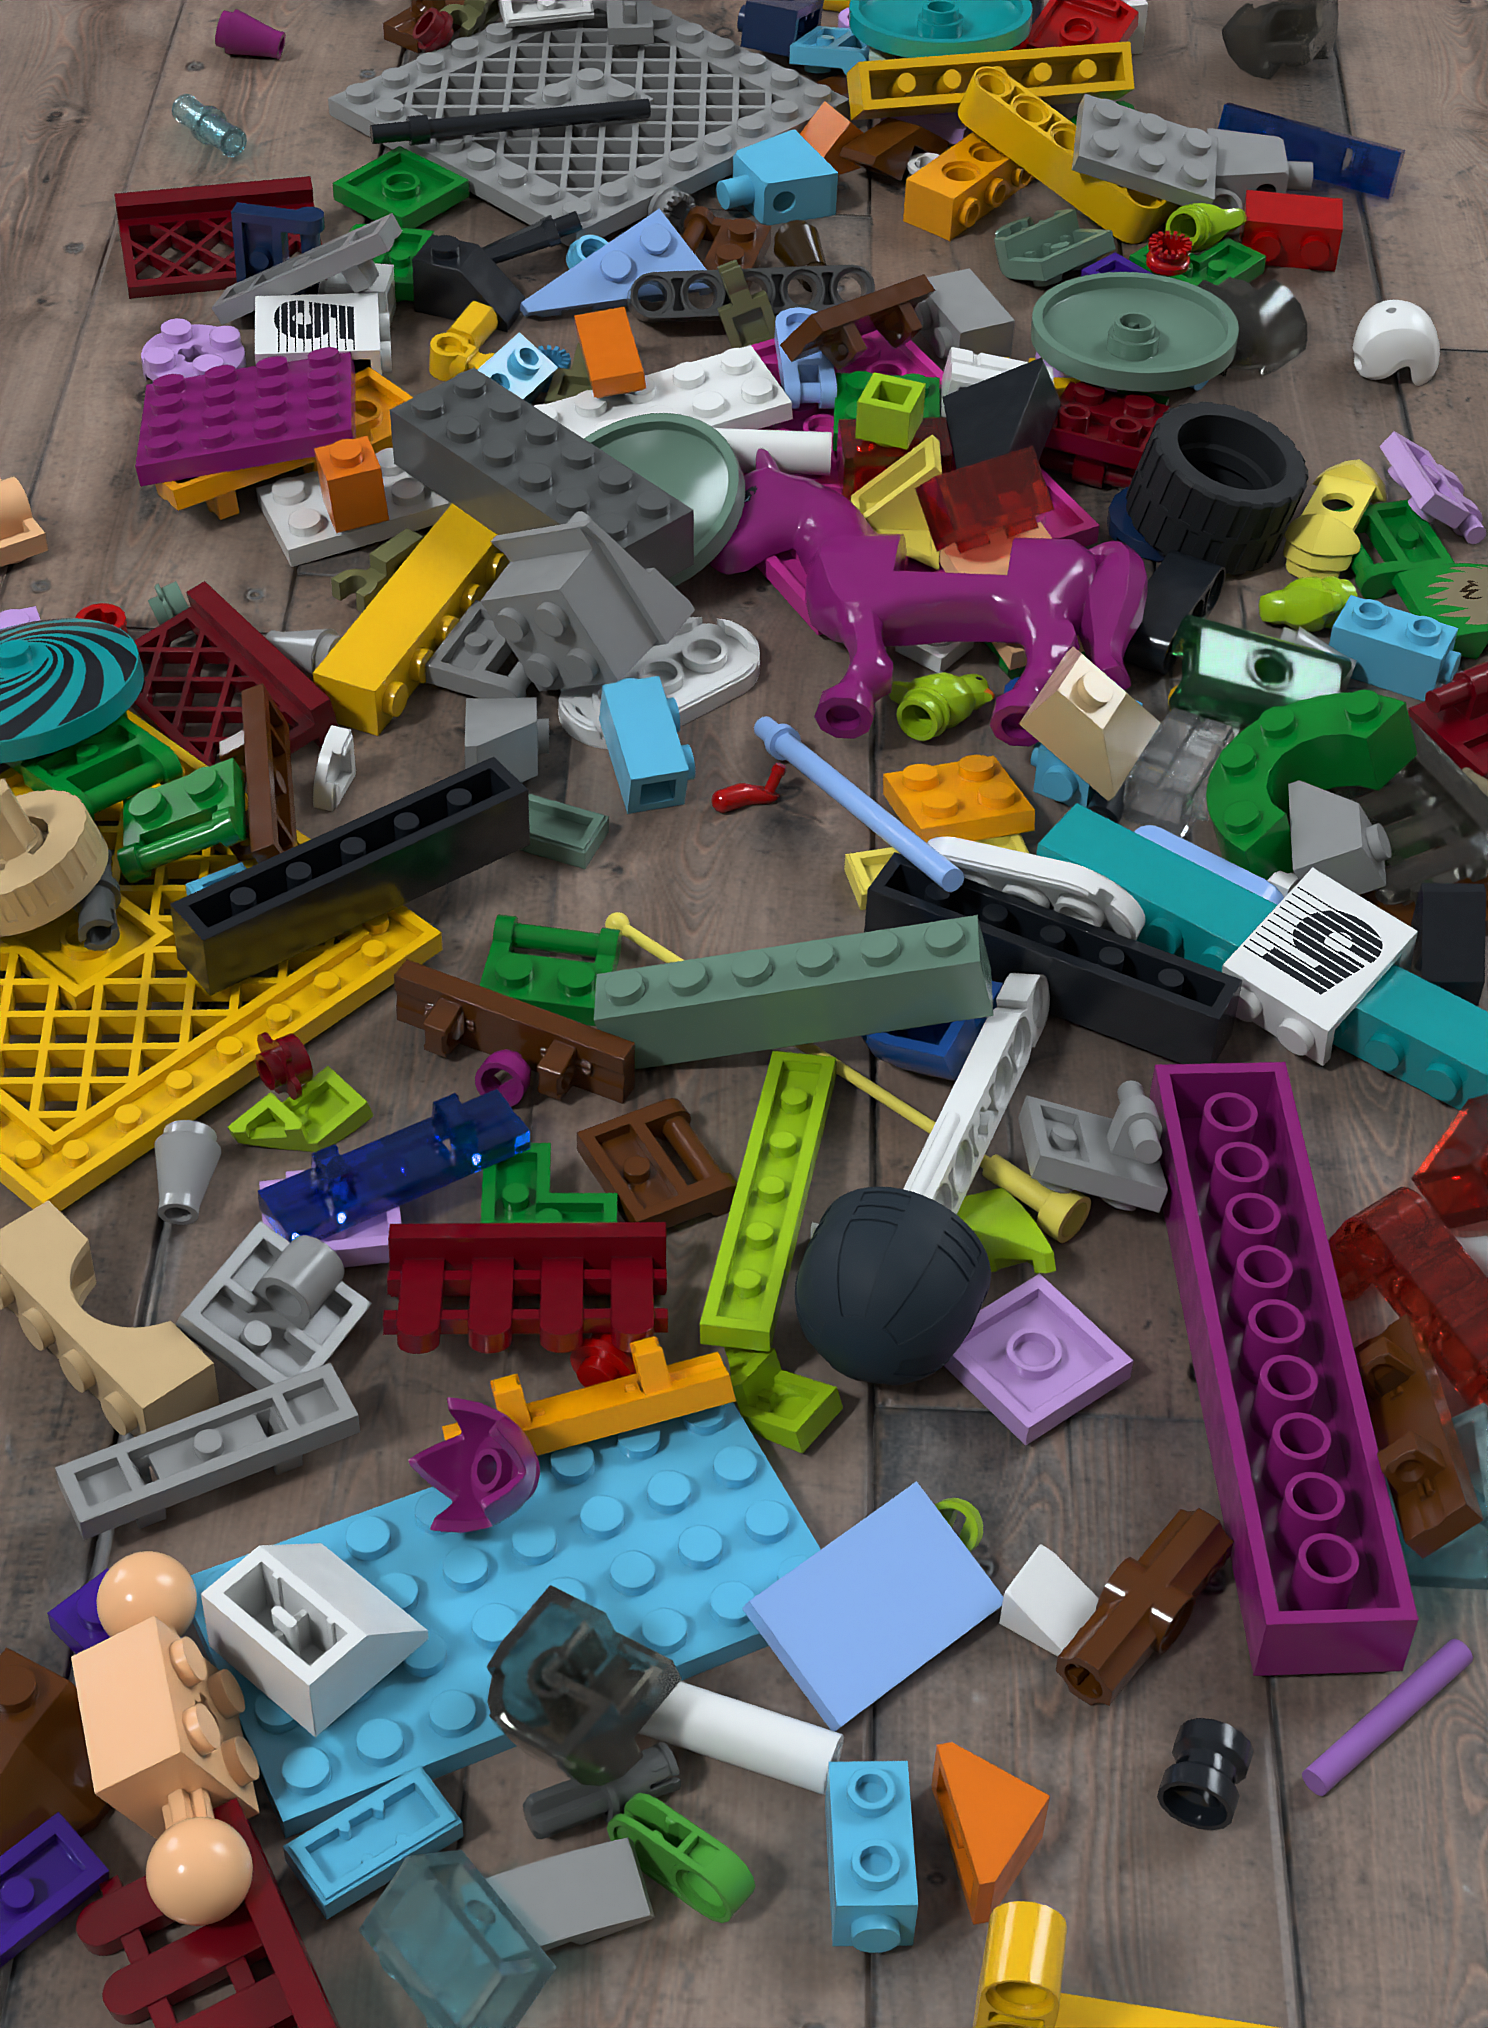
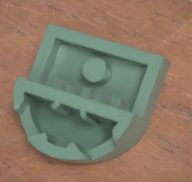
M1076 209L1057 210L1054 216L1046 220H1039L1037 224H1034L1030 216L1015 220L997 229L995 232L996 238H994L996 255L1002 274L1010 279L1032 280L1034 286H1048L1058 283L1063 279L1062 273L1069 270H1082L1097 262V257L1116 249L1112 230L1079 228Z

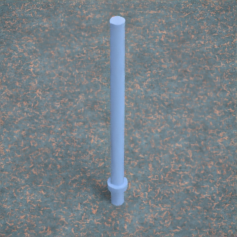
M768 716L757 720L754 732L756 736L764 741L765 749L777 760H787L945 891L953 892L960 888L964 881V874L959 868L801 742L799 733L788 724H778Z

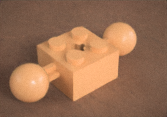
M153 1551L137 1552L125 1556L116 1562L107 1571L98 1589L97 1613L102 1627L110 1638L71 1657L93 1787L98 1797L157 1839L150 1851L146 1864L147 1887L156 1906L167 1917L178 1923L204 1926L221 1921L233 1913L242 1903L250 1888L253 1864L249 1848L243 1837L232 1826L221 1820L214 1819L213 1809L237 1797L248 1819L259 1814L253 1781L259 1778V1766L251 1746L243 1737L239 1714L245 1710V1700L237 1680L229 1670H219L205 1659L191 1638L187 1636L181 1638L191 1625L197 1606V1593L191 1575L179 1561L169 1555Z

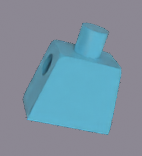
M794 129L737 150L733 156V178L718 181L716 193L723 209L727 210L744 206L764 225L836 215L838 172Z

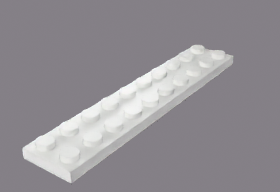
M751 345L742 348H732L718 355L694 362L680 363L673 368L645 375L646 389L642 391L594 398L593 391L587 390L573 397L534 406L583 439L598 429L616 421L650 413L686 415L701 420L713 428L761 429L793 419L792 401ZM386 448L375 453L382 471L389 515L388 521L336 533L323 502L318 471L296 477L282 478L275 483L256 488L259 506L291 567L392 538L406 528L416 531L433 526L452 503L394 464L393 448Z

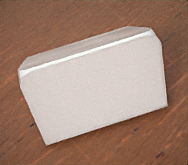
M1040 1544L1005 1591L999 1624L1058 1657L1064 1647L1075 1637L1078 1630L1095 1613L1099 1598L1054 1552Z

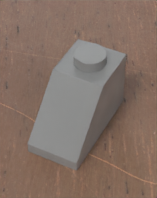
M537 697L466 698L465 769L494 756L520 782L537 776L538 754H549V718H537Z
M1300 780L1288 784L1293 871L1299 881L1313 867L1357 895L1386 886L1384 860L1391 858L1392 852L1383 826L1380 823L1372 825L1357 802Z

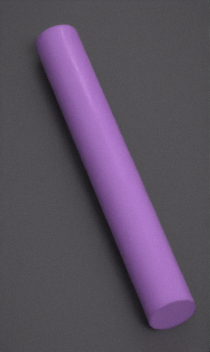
M1458 1639L1448 1641L1302 1772V1778L1307 1787L1319 1796H1324L1472 1663L1473 1656L1469 1648Z

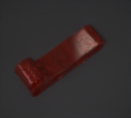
M1399 1187L1345 1220L1328 1240L1341 1297L1343 1300L1354 1301L1376 1287L1399 1318L1407 1313L1424 1330L1435 1364L1488 1429V1278L1427 1201L1418 1192L1409 1187Z

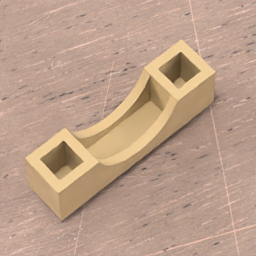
M49 1200L0 1229V1310L8 1307L19 1318L21 1328L32 1345L40 1351L48 1348L59 1359L66 1378L77 1391L83 1393L89 1390L101 1402L106 1418L119 1434L124 1436L130 1432L136 1437L220 1405L214 1363L172 1321L146 1327H120L95 1319L81 1308L84 1300L96 1285L89 1240Z

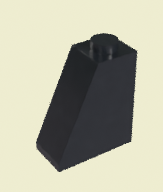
M1042 357L942 397L957 474L976 512L992 507L991 497L1007 493H1013L1018 497L1028 491L1061 405L1060 397Z

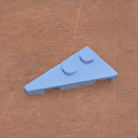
M659 208L522 301L520 311L525 317L531 315L550 317L561 315L562 310L592 306V310L628 306V291L634 281L643 274L707 269ZM693 283L688 288V293L699 291L700 296L712 293L710 287L704 283ZM643 285L638 290V301H664L662 291L655 285Z

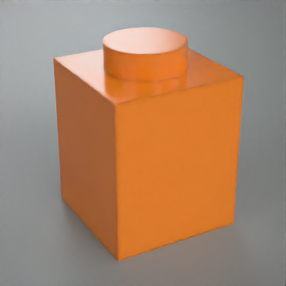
M368 436L356 439H342L331 445L314 448L323 502L336 533L389 520L381 466Z

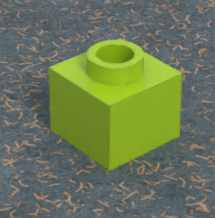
M874 372L857 401L855 438L875 442L882 447H897L907 450L923 421L926 383Z

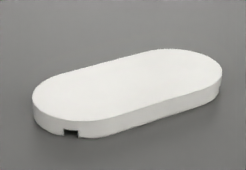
M689 617L668 644L653 646L622 679H642L660 676L666 698L674 697L677 702L681 727L743 695L754 686L760 674L759 644L747 629L730 620L717 618V625L710 623L702 624V617ZM605 684L561 689V695L558 699V716L565 731L586 745L608 749L599 722L602 685Z
M935 837L927 842L963 872L964 878L1135 941L1145 924L1143 909L1125 889L1109 878L1086 867L955 837Z

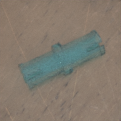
M183 94L173 103L172 116L174 119L191 129L194 138L201 143L215 146L221 152H224L223 154L227 157L238 156L246 147L247 138L245 132H241L242 129L228 122L225 114L216 107L203 105L191 94Z

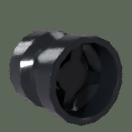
M1196 1718L1184 1722L1179 1728L1172 1750L1176 1764H1172L1165 1770L1158 1790L1157 1799L1160 1806L1169 1816L1177 1821L1197 1829L1218 1830L1227 1827L1232 1823L1240 1796L1235 1784L1240 1783L1246 1778L1254 1750L1251 1742L1239 1730L1214 1719Z

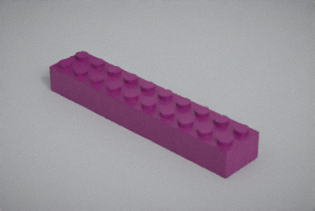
M1286 1062L1155 1065L1149 1098L1156 1106L1162 1125V1134L1159 1139L1162 1154L1159 1161L1168 1187V1192L1162 1206L1225 1532L1234 1541L1230 1558L1253 1676L1403 1671L1419 1619L1385 1477L1377 1457L1378 1447Z

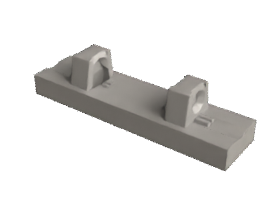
M393 213L227 287L213 305L212 310L220 323L224 325L255 311V296L291 295L339 273H342L353 291L358 293L371 287L379 276L372 258L388 252L393 246L394 239L398 238L401 234L402 229Z
M328 1363L55 1467L59 1487L72 1512L81 1536L85 1540L136 1520L139 1529L166 1519L167 1507L272 1466L276 1475L303 1465V1454L359 1433V1415L332 1364ZM149 1466L152 1467L157 1477L156 1481L152 1482Z

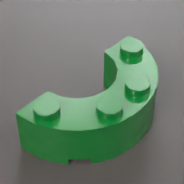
M1358 690L1353 693H1334L1307 698L1286 706L1272 707L1263 712L1257 721L1245 728L1221 751L1208 779L1206 791L1207 807L1222 858L1265 880H1268L1278 871L1292 873L1291 830L1287 819L1290 814L1288 784L1300 780L1323 790L1342 786H1362L1379 791L1418 755L1406 702L1378 695L1372 690Z

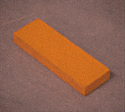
M625 307L574 315L576 331L594 398L646 389L644 370Z

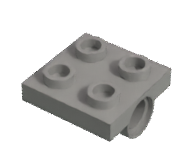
M259 1221L181 1313L175 1325L190 1340L256 1389L260 1390L325 1365L363 1318L372 1303L341 1281L345 1271L343 1263L336 1252L326 1243L307 1235L297 1236L290 1243L262 1221Z

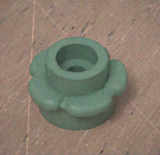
M176 581L162 588L159 583L156 584L154 588L158 596L148 600L159 625L189 608Z

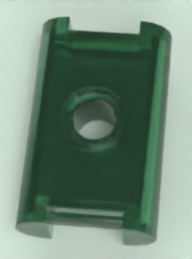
M1188 614L1182 619L1173 642L1172 655L1183 657L1182 678L1169 698V707L1177 712L1245 729L1257 721L1263 712L1272 707L1286 706L1316 696L1340 693V684L1352 669V662L1347 657Z

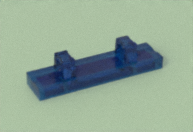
M1233 103L1224 104L1218 129L1280 137L1284 140L1287 161L1313 162L1314 179L1386 199L1393 197L1406 151ZM1347 148L1353 150L1351 161L1342 170Z
M498 1089L462 1104L459 1101V1096L453 1093L433 1102L432 1117L343 1155H340L335 1144L312 1153L310 1169L257 1191L259 1209L274 1231L290 1243L297 1236L302 1235L323 1240L531 1149L530 1130L521 1118L513 1112L509 1103ZM450 1140L451 1151L448 1150L443 1141Z

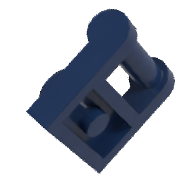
M237 202L231 211L237 283L289 260L288 233L300 234L301 254L320 246V233L325 229L324 212L317 207H302L294 210ZM320 282L291 295L318 294Z

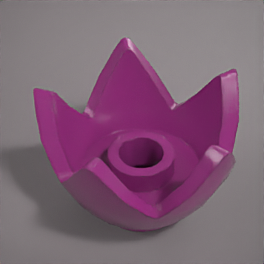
M447 1397L449 1412L458 1423L461 1434L419 1452L411 1457L408 1462L423 1479L452 1500V1504L434 1518L430 1530L464 1533L489 1528L516 1513L533 1495L540 1477L539 1460L527 1435L507 1415L480 1402Z

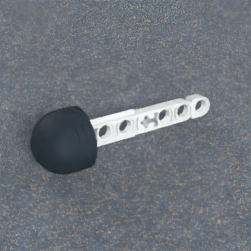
M1010 973L996 998L997 1008L993 1009L994 1016L987 1017L904 1188L866 1187L840 1196L827 1208L812 1239L807 1245L795 1282L797 1317L809 1343L830 1363L833 1369L851 1379L887 1385H902L923 1379L942 1368L951 1359L974 1325L989 1291L991 1268L987 1253L979 1238L957 1216V1213L1029 1061L1031 1048L1036 1046L1046 1024L1050 993L1049 984L1044 975Z

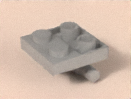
M1126 1081L1119 1086L1117 1095L1120 1104L1113 1119L1026 1095L1018 1121L1032 1179H1036L1041 1185L1055 1192L1070 1193L1073 1190L1099 1196L1106 1203L1118 1209L1132 1211L1139 1207L1159 1213L1168 1192L1159 1161L1162 1154L1159 1142L1162 1134V1125L1154 1102L1145 1096L1140 1083Z

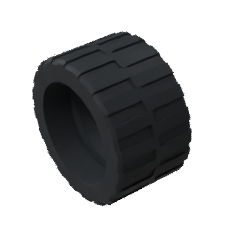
M1213 402L1181 404L1177 408H1170L1164 412L1153 427L1127 490V514L1131 517V523L1137 532L1141 533L1145 537V541L1153 548L1161 551L1164 556H1167L1171 550H1176L1223 566L1226 573L1231 575L1255 571L1262 568L1264 563H1269L1274 557L1303 496L1309 478L1308 469L1305 466L1306 461L1302 453L1296 449L1294 442L1287 435L1285 436L1279 431L1278 427L1269 421L1267 422L1259 418L1258 415L1252 412L1238 409L1235 406L1215 404Z

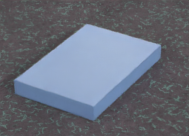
M916 1481L749 1600L742 1609L829 1729L835 1732L1002 1606L1003 1595Z

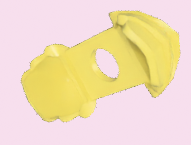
M1360 459L1342 462L1321 473L1313 482V485L1317 486L1303 513L1289 524L1284 534L1286 541L1283 555L1287 558V571L1295 577H1318L1323 579L1333 576L1338 578L1340 571H1346L1349 568L1353 555L1360 551L1361 542L1354 532L1370 502L1375 504L1376 502L1387 501L1384 482L1372 467ZM1338 499L1348 502L1352 505V508L1347 511L1337 512L1327 509L1323 506V503L1328 500Z

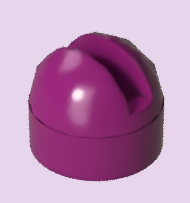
M507 1049L496 1051L488 1056L477 1070L475 1085L479 1094L487 1102L498 1107H511L516 1105L528 1090L532 1069L518 1052ZM501 1070L508 1072L509 1075L501 1082L495 1076Z

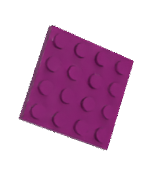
M325 347L310 352L308 359L287 362L286 357L273 356L260 360L256 366L235 369L232 365H220L207 370L204 375L184 378L181 374H168L155 379L153 384H147L135 464L140 487L315 457L314 448L331 445L342 439H356L355 366L351 352L339 354L337 348Z

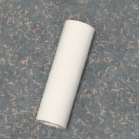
M714 428L731 446L743 473H750L756 470V453L758 449L763 448L770 453L783 473L830 476L831 432Z
M651 1671L646 1674L639 1687L630 1718V1730L632 1732L822 1795H826L828 1762H839L844 1740L843 1734Z

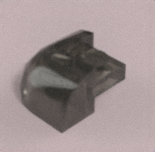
M1279 0L1254 8L1253 4L1246 3L1236 11L1222 28V37L1228 55L1240 69L1250 75L1270 80L1284 62L1286 66L1298 67L1314 59H1328L1334 48L1337 36L1338 0Z
M1232 277L1227 278L1219 285L1206 280L1197 285L1226 303L1238 321L1239 332L1236 354L1231 364L1219 375L1226 377L1229 368L1240 370L1258 369L1265 376L1278 370L1306 349L1308 341L1307 321L1301 304L1292 292L1277 280L1272 279L1258 290L1253 288L1248 282Z
M550 1585L500 1643L486 1666L492 1676L487 1700L491 1713L489 1717L493 1724L527 1755L581 1785L603 1786L624 1776L644 1757L634 1737L682 1680V1677L673 1660L616 1632L605 1612Z

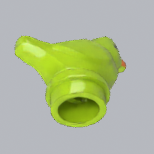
M1206 203L1188 204L1179 207L1169 216L1166 230L1170 231V235H1173L1174 231L1178 232V236L1182 233L1185 234V238L1189 237L1190 241H1192L1191 253H1198L1212 247L1228 231L1245 224L1246 213L1240 208L1221 209Z
M1333 576L1323 579L1318 577H1302L1292 581L1282 590L1271 591L1261 596L1258 609L1262 621L1272 624H1286L1295 630L1301 627L1308 632L1320 631L1324 627L1332 629L1350 595L1358 596L1354 585L1347 579H1339Z
M940 672L915 678L911 682L893 681L889 697L900 704L896 716L903 732L915 740L926 741L941 735L947 728L958 725L969 717L972 711L994 700L995 694L990 690L987 680L982 675L966 674L956 676Z

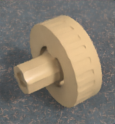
M5 778L0 779V937L24 933L60 917L86 897L103 875L108 862V846L84 803L76 795L73 796L66 791L45 790L15 796Z

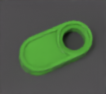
M634 1794L626 1803L624 1814H616L608 1823L607 1831L611 1841L627 1837L633 1840L640 1867L644 1874L712 1921L728 1922L755 1890L754 1877L737 1854L665 1803L649 1794Z

